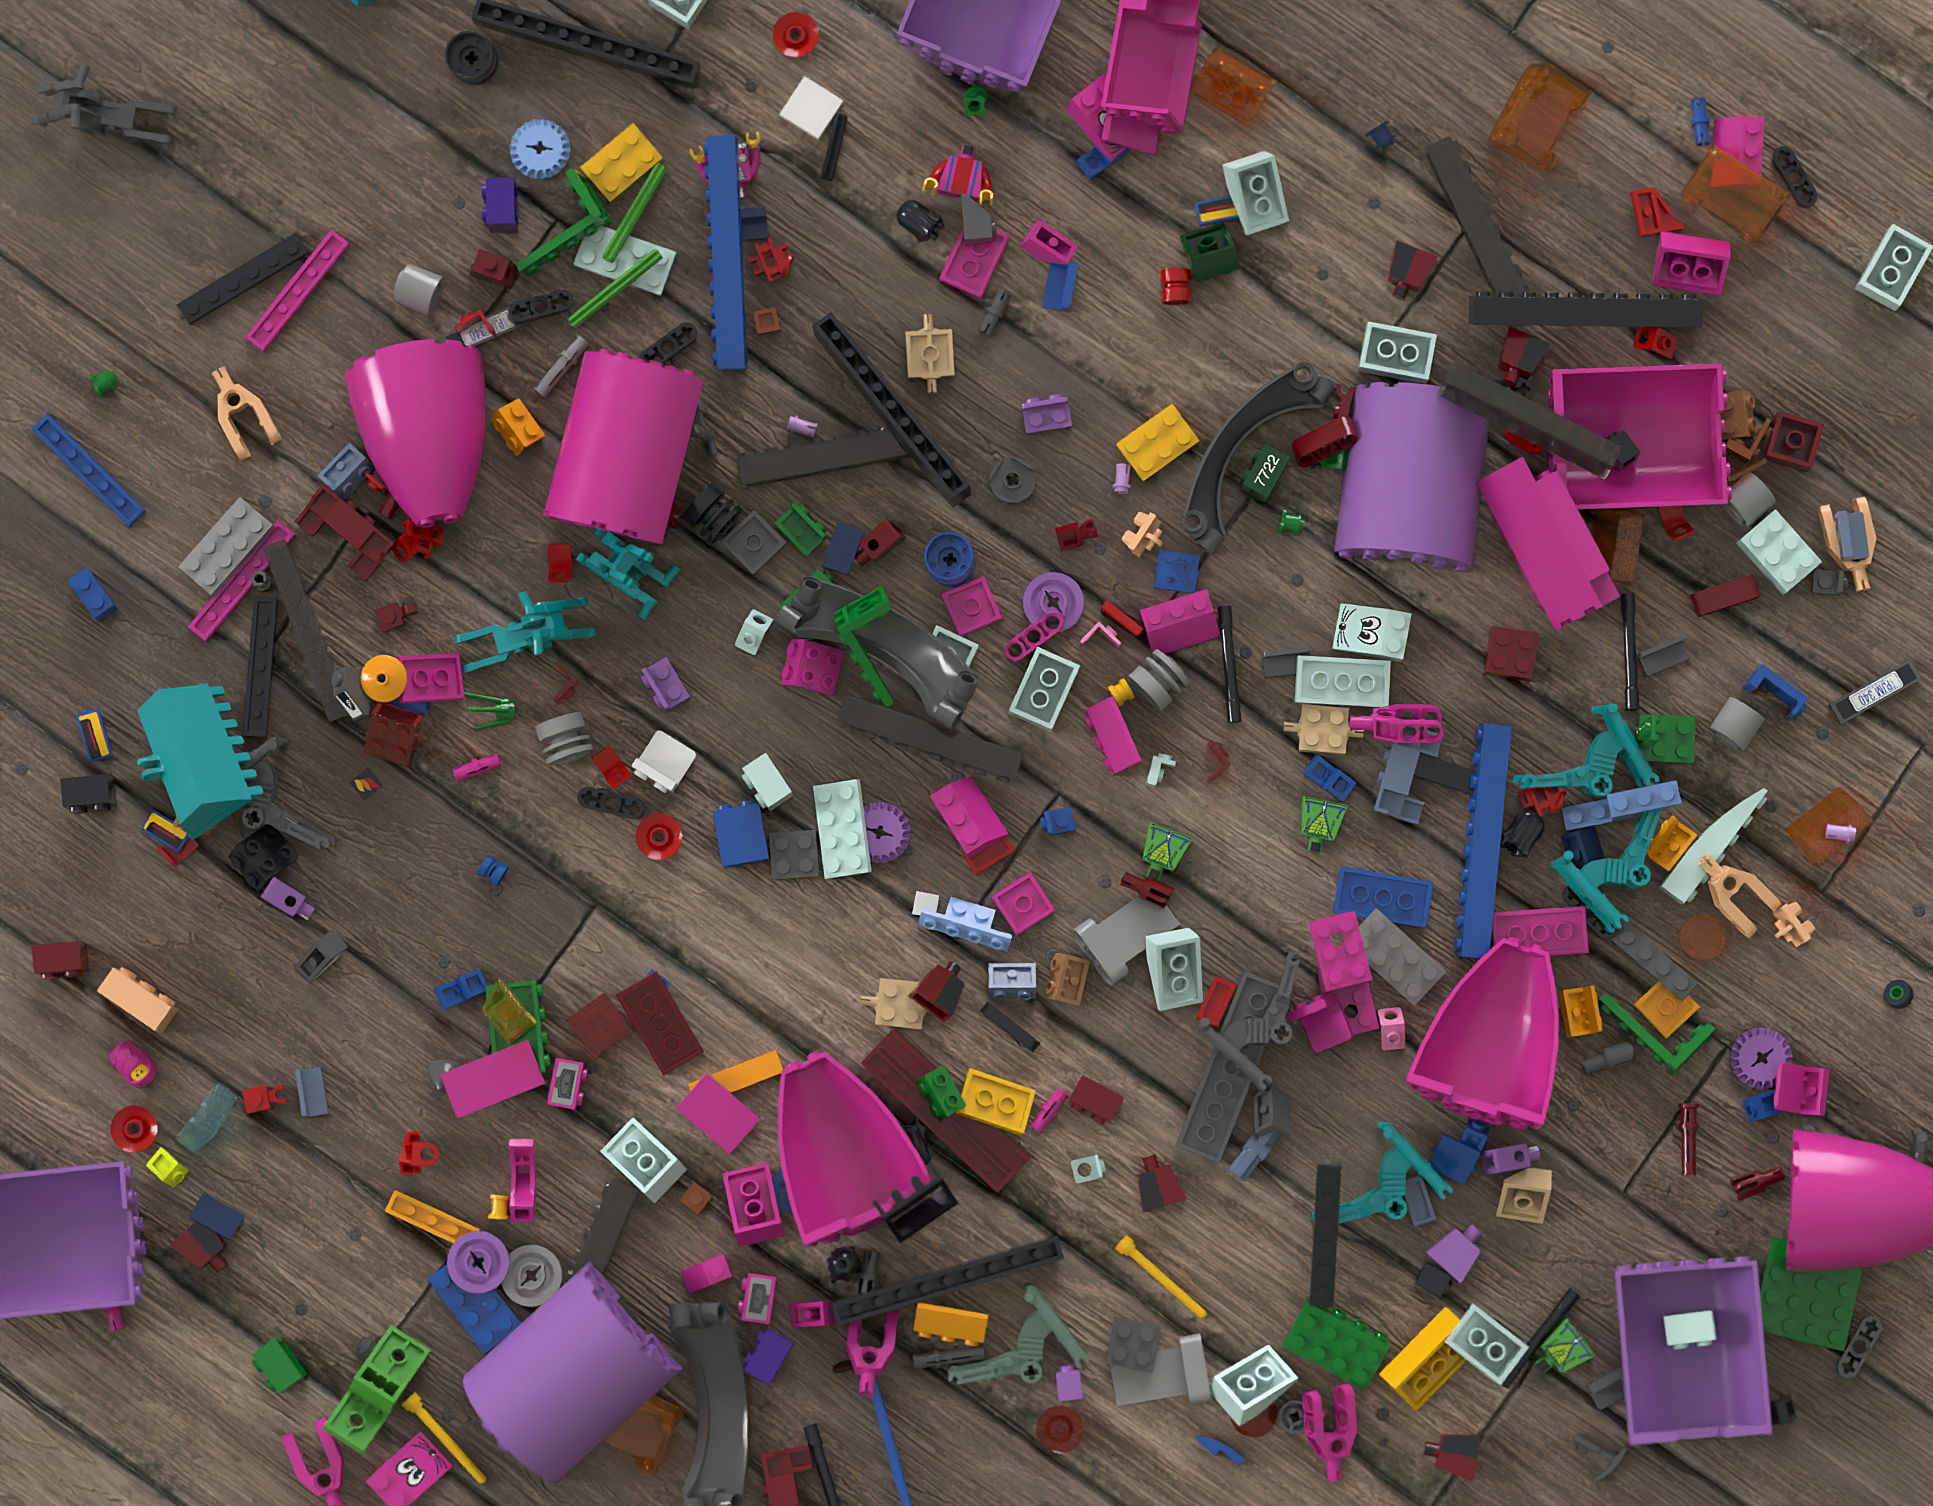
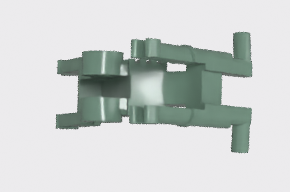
M1025 1282L1023 1285V1289L1027 1292L1025 1300L1033 1302L1037 1307V1312L1029 1314L1024 1320L1018 1335V1348L988 1360L962 1365L953 1364L948 1369V1380L952 1381L953 1377L957 1376V1384L960 1385L1018 1374L1025 1382L1035 1383L1042 1376L1040 1360H1042L1043 1343L1046 1335L1051 1331L1056 1335V1340L1062 1343L1074 1359L1075 1365L1078 1368L1082 1367L1080 1359L1083 1358L1088 1363L1089 1357L1086 1348L1081 1346L1069 1330L1070 1326L1063 1322L1049 1301L1042 1296L1035 1285ZM1028 1365H1033L1034 1373H1028Z

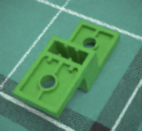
M390 1325L355 1375L349 1390L322 1429L360 1454H363L400 1401L405 1388L431 1350ZM398 1352L403 1355L404 1360L395 1361L392 1354ZM353 1417L358 1418L362 1425L355 1427L351 1425L349 1419Z

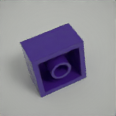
M514 177L486 178V185H482V199H484L486 208H482V221L485 226H488L490 233H518V186Z
M769 1328L767 1332L761 1331L755 1342L759 1345L755 1353L749 1352L743 1363L747 1366L744 1371L768 1385L772 1383L794 1344L790 1339Z

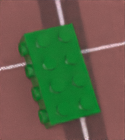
M537 980L485 986L492 1054L528 1040L541 1074H547V1069L551 1068L550 1055H545L544 1045H548L547 1031H543L542 1022L546 1021L545 1008H540L539 999L543 998L542 984H538Z
M1308 1296L1282 1346L1366 1391L1387 1354L1391 1341L1385 1333L1372 1331L1367 1328L1368 1325L1358 1319H1355V1321L1350 1319L1339 1308L1310 1306Z

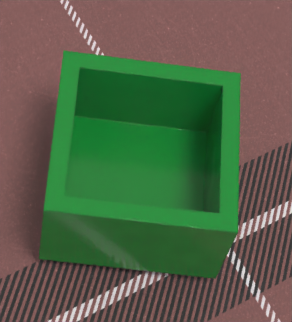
M281 1337L272 1339L252 1354L254 1367L259 1373H265L268 1378L266 1383L273 1392L284 1393L308 1376Z

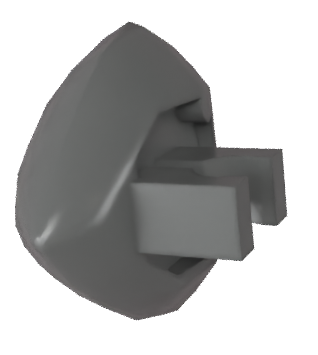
M443 1058L429 1063L428 1072L435 1086L430 1096L434 1099L439 1100L442 1093L446 1092L440 1074L460 1067L461 1065L457 1061Z

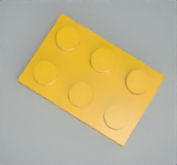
M632 123L580 168L604 197L612 203L653 169L657 163H660L663 157Z
M1171 404L1116 443V446L1141 481L1144 482L1199 443V439L1174 405Z
M969 1068L961 1091L966 1107L955 1112V1114L1022 1136L1036 1090Z

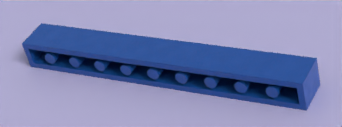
M736 135L707 136V142H704V155L708 156V165H705V179H709V189H706V202L710 203V212H707V225L711 226V235H708V248L712 249V259H709V272H713V282H710V295L714 296V305H711V318L715 319V328H712V341L716 342V352H713V365L717 366V370L720 371L748 369L738 137Z
M1484 723L1479 725V729L1477 728L1475 731L1474 741L1477 742V752H1474L1472 757L1475 775H1471L1470 789H1474L1472 798H1469L1467 807L1468 812H1470V821H1467L1465 827L1468 843L1464 845L1463 858L1466 859L1465 868H1462L1461 882H1464L1463 891H1460L1458 904L1461 905V914L1457 915L1456 928H1459L1458 938H1455L1454 952H1457L1456 957L1480 960L1490 950L1511 726Z

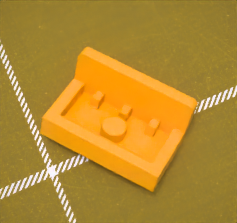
M519 398L498 409L491 418L495 430L502 435L508 448L516 456L546 436Z
M1671 816L1669 820L1663 822L1660 832L1656 837L1651 839L1646 855L1649 860L1671 874L1689 848L1699 839V836L1681 824L1676 817Z
M1594 985L1558 991L1566 1038L1602 1032V1018L1599 1014L1598 996Z

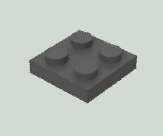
M755 510L721 541L726 549L753 576L787 544Z
M816 830L769 833L772 880L819 877Z
M1114 1317L1106 1364L1153 1372L1161 1325Z

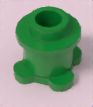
M974 86L967 89L963 97L965 115L979 114L983 116L986 114L987 108L984 104L987 102L988 95L983 88Z
M105 369V372L97 376L89 375L95 391L100 397H103V393L108 390H116V384H119L115 372H109L108 369Z
M1284 509L1278 532L1282 533L1283 530L1295 533L1294 536H1297V532H1302L1305 519L1301 518L1302 513L1296 515L1287 513V509Z

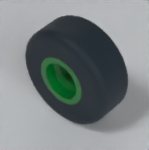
M1894 980L1884 990L1885 1001L1893 1008H1905L1913 999V989L1903 980ZM1901 991V996L1896 998V992Z

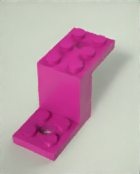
M1355 911L1308 922L1320 967L1316 974L1321 993H1324L1326 997L1337 994L1343 1010L1347 1005H1354L1357 1008V1015L1354 1018L1347 1017L1353 1035L1379 1029L1368 982L1372 980ZM1340 933L1344 937V943L1341 946H1334L1330 940L1332 934Z

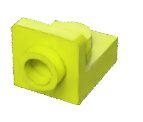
M162 1147L146 1164L156 1176L173 1188L184 1179V1176L189 1171Z

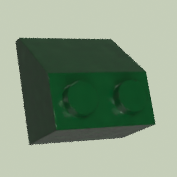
M1224 222L1180 235L1187 262L1195 282L1206 281L1212 277L1229 274L1240 269L1235 245Z

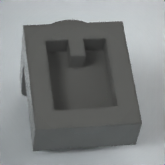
M1813 570L1811 594L1841 595L1843 590L1847 589L1848 583L1847 576H1844V570Z

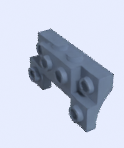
M1407 726L1403 729V733L1408 736L1416 732L1413 726ZM1427 730V734H1429L1430 736H1435L1438 734L1436 732ZM1442 739L1437 743L1393 742L1391 748L1386 747L1383 761L1387 763L1385 770L1380 769L1376 783L1380 784L1374 812L1418 825L1424 802L1407 796L1419 754L1422 753L1437 758Z

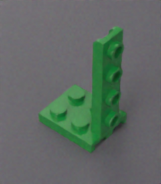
M574 168L565 172L569 178L566 182L570 189L579 195L580 199L578 202L585 212H589V215L517 263V268L524 275L535 274L541 269V265L556 260L564 250L576 247L579 244V240L585 236L590 237L594 235L600 226L607 227L613 223L587 178Z
M883 586L833 614L836 617L835 621L840 632L838 634L844 646H850L852 660L856 665L860 664L863 671H861L864 680L867 684L872 683L875 688L872 692L878 703L882 701L887 708L893 704L891 693L853 631L855 629H863L869 621L875 618L880 619L891 610L888 595Z
M1638 715L1639 726L1635 730V740L1640 749H1643L1642 753L1647 762L1694 764L1696 717Z
M1604 994L1599 999L1601 1004L1599 1008L1608 1017L1613 1015L1618 1020L1616 1024L1625 1033L1630 1031L1636 1037L1634 1039L1635 1043L1642 1049L1647 1047L1653 1053L1651 1055L1652 1059L1660 1066L1662 1064L1666 1065L1673 1075L1699 1050L1715 1031V1028L1709 1022L1705 1026L1700 1024L1691 1033L1690 1038L1692 1040L1689 1043L1683 1041L1678 1046L1674 1057L1611 996Z

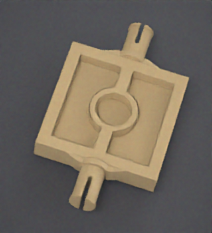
M927 314L923 315V329L906 332L908 379L921 378L927 380V393L931 394V385H933L934 394L937 393L936 379L955 377L952 329L939 330L933 328V314H929V323H927Z
M1302 704L1299 722H1284V732H1297L1299 752L1345 756L1346 743L1349 737L1363 738L1364 730L1350 731L1348 721L1349 708Z
M880 978L876 997L863 995L861 997V1005L875 1006V1026L922 1031L923 1018L926 1012H929L908 996L919 982Z

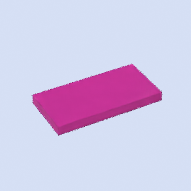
M1585 906L1494 912L1493 946L1502 938L1509 939V937L1521 940L1522 946L1531 948V945L1534 944L1545 948V951L1549 952V956L1589 953Z
M528 1040L440 1074L457 1119L545 1084Z

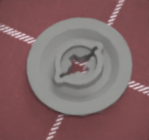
M525 1245L515 1249L508 1255V1273L501 1284L511 1300L523 1306H539L559 1290L562 1282V1269L558 1259L551 1251L538 1245ZM541 1266L536 1274L537 1280L535 1282L533 1280L527 1281L522 1286V1283L528 1276L526 1271H534Z

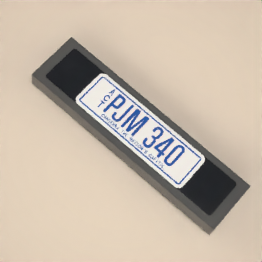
M528 304L526 310L519 311L518 308H515L512 314L521 318L522 313L529 311ZM507 307L485 317L494 329L495 337H493L482 319H480L458 334L456 330L441 335L443 343L446 340L461 341L462 346L465 347L470 345L478 347L535 321L519 325L513 324L507 318L509 308Z
M1909 659L1829 704V707L1841 725L1916 683L1922 677L1912 660Z

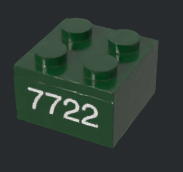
M1267 444L1263 449L1258 448L1251 461V464L1254 466L1252 469L1247 467L1241 478V492L1265 505L1287 467L1290 457Z

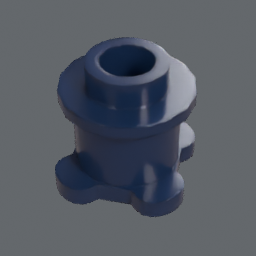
M1386 120L1365 134L1366 137L1371 135L1377 145L1376 149L1381 147L1384 150L1394 144L1392 139L1396 136L1392 135L1386 126L1390 123L1389 120Z

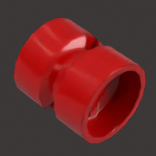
M1167 268L1161 270V285L1165 286L1161 291V303L1163 305H1185L1191 303V289L1187 287L1190 284V269Z

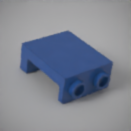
M1763 664L1754 670L1742 687V689L1750 693L1760 684L1788 704L1790 710L1784 717L1787 721L1791 718L1796 719L1808 706L1805 704V701L1808 699L1806 695Z
M754 800L741 802L740 807L734 808L731 807V804L721 805L717 807V811H713L723 868L770 860L760 804H755Z

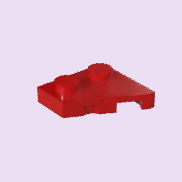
M1655 187L1630 192L1639 237L1661 234V232H1676L1684 229L1683 224L1675 219L1671 213V208L1661 199V195Z

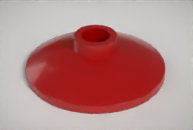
M790 12L777 20L772 36L776 48L782 54L798 58L809 54L815 48L819 33L816 23L810 16L801 12ZM794 33H798L800 35V38L798 40H793L791 38Z
M655 813L647 816L640 822L636 830L637 846L650 859H668L679 850L682 844L683 834L681 827L673 817L667 814ZM658 833L664 835V839L661 842L655 839Z
M132 1105L124 1107L116 1113L111 1122V1137L114 1143L124 1151L131 1153L144 1151L154 1143L157 1137L158 1124L156 1118L148 1109L142 1106ZM134 1125H138L140 1128L137 1134L132 1132Z

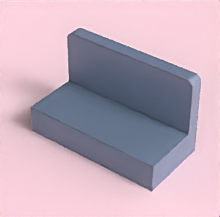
M1847 510L1837 511L1835 523L1841 561L1868 558L1869 550L1863 513L1847 514Z
M322 1067L295 1070L302 1117L307 1118L329 1114Z

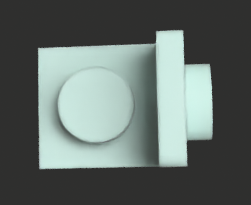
M1158 753V757H1152L1146 781L1147 786L1155 787L1157 782H1162L1164 769L1160 768L1161 765L1175 767L1176 761L1171 760L1172 756Z

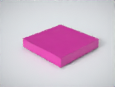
M984 576L941 594L956 631L961 637L1002 620Z
M1031 871L991 896L1016 936L1056 911Z

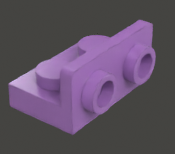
M1062 394L1051 395L1048 400L1042 401L1039 398H1031L1022 404L1026 435L1072 427L1068 397H1062Z
M667 657L647 669L646 667L642 669L644 675L641 679L647 689L653 688L656 695L652 698L659 709L664 707L667 712L691 698Z

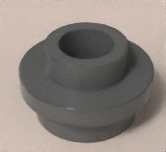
M372 1335L368 1338L366 1336L361 1338L355 1346L358 1348L356 1354L366 1358L377 1345L374 1341L375 1338Z

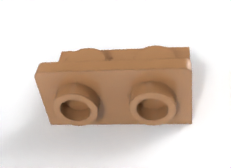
M1056 953L1050 965L1051 974L1045 986V999L1080 1006L1090 960Z

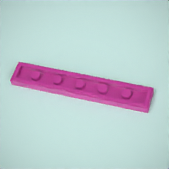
M331 229L245 338L265 353L348 249L350 243Z
M277 520L273 524L275 528L189 624L188 628L206 643L253 588L251 576L256 575L254 572H266L296 536L280 521Z

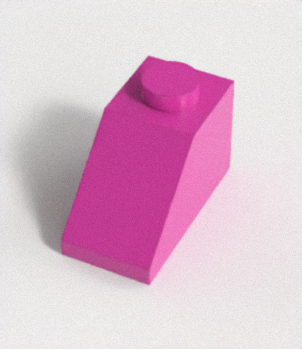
M1039 220L1029 228L1019 247L1037 259L1067 265L1078 245Z
M725 1254L681 1271L689 1294L733 1276Z
M836 1300L790 1304L792 1328L833 1325L834 1321L828 1303Z

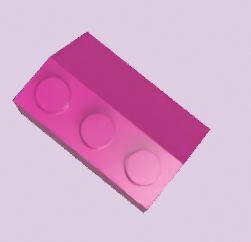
M1736 116L1714 120L1710 188L1742 191L1758 190L1761 186L1765 117Z
M1661 232L1656 252L1652 285L1721 296L1730 261V242Z
M1207 589L1142 609L1139 612L1152 653L1158 649L1167 654L1220 637Z
M1111 696L1086 710L1087 716L1084 719L1089 730L1093 728L1097 737L1093 739L1099 751L1103 749L1106 756L1103 762L1107 771H1112L1115 776L1140 765L1141 758L1114 697Z
M972 776L950 783L930 795L933 804L968 859H971L1009 835Z

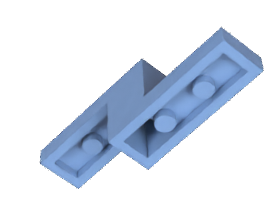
M1676 780L1608 794V799L1564 807L1562 812L1566 831L1569 832L1636 818L1635 814L1682 805Z

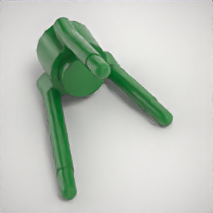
M464 692L466 697L500 703L496 704V707L467 708L468 712H496V718H501L475 726L474 730L509 724V720H515V701H509V698H496Z

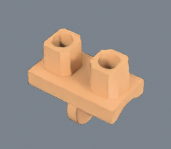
M1138 512L1133 523L1140 527L1137 534L1129 530L1126 531L1122 541L1134 555L1140 558L1145 549L1151 551L1154 545L1161 547L1163 542L1158 539L1162 534V531L1158 529L1162 522L1151 512L1149 515Z
M1797 902L1789 905L1786 903L1772 913L1777 920L1774 924L1779 929L1774 934L1775 937L1779 938L1783 935L1786 941H1792L1795 947L1811 939L1810 935L1815 931V927L1810 921L1807 920L1801 924L1796 917L1802 913V909Z

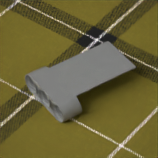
M1138 896L1098 925L1092 919H1087L1072 930V935L1104 981L1112 986L1129 974L1125 963L1146 949L1145 936L1169 932L1180 925V923L1167 905L1163 909L1140 899Z
M1200 1333L1179 1337V1348L1156 1351L1153 1372L1110 1364L1117 1406L1187 1394L1190 1405L1211 1402Z

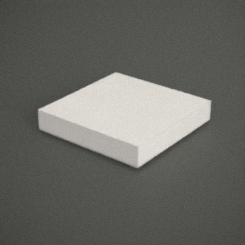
M804 76L781 111L780 116L819 140L843 104V100Z

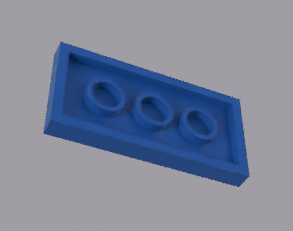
M1341 866L1333 913L1343 914L1355 911L1356 917L1366 919L1377 908L1395 924L1426 928L1433 881Z
M476 1262L472 1264L474 1268L478 1266ZM447 1264L428 1278L429 1282L483 1354H486L521 1324L495 1288L485 1293L465 1291L452 1280Z

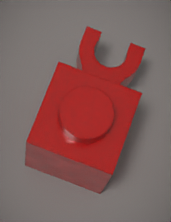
M266 1085L242 1090L247 1114L274 1109L273 1102L287 1103V1098L279 1099L277 1097V1092L285 1090V1086H276L271 1091L269 1086Z

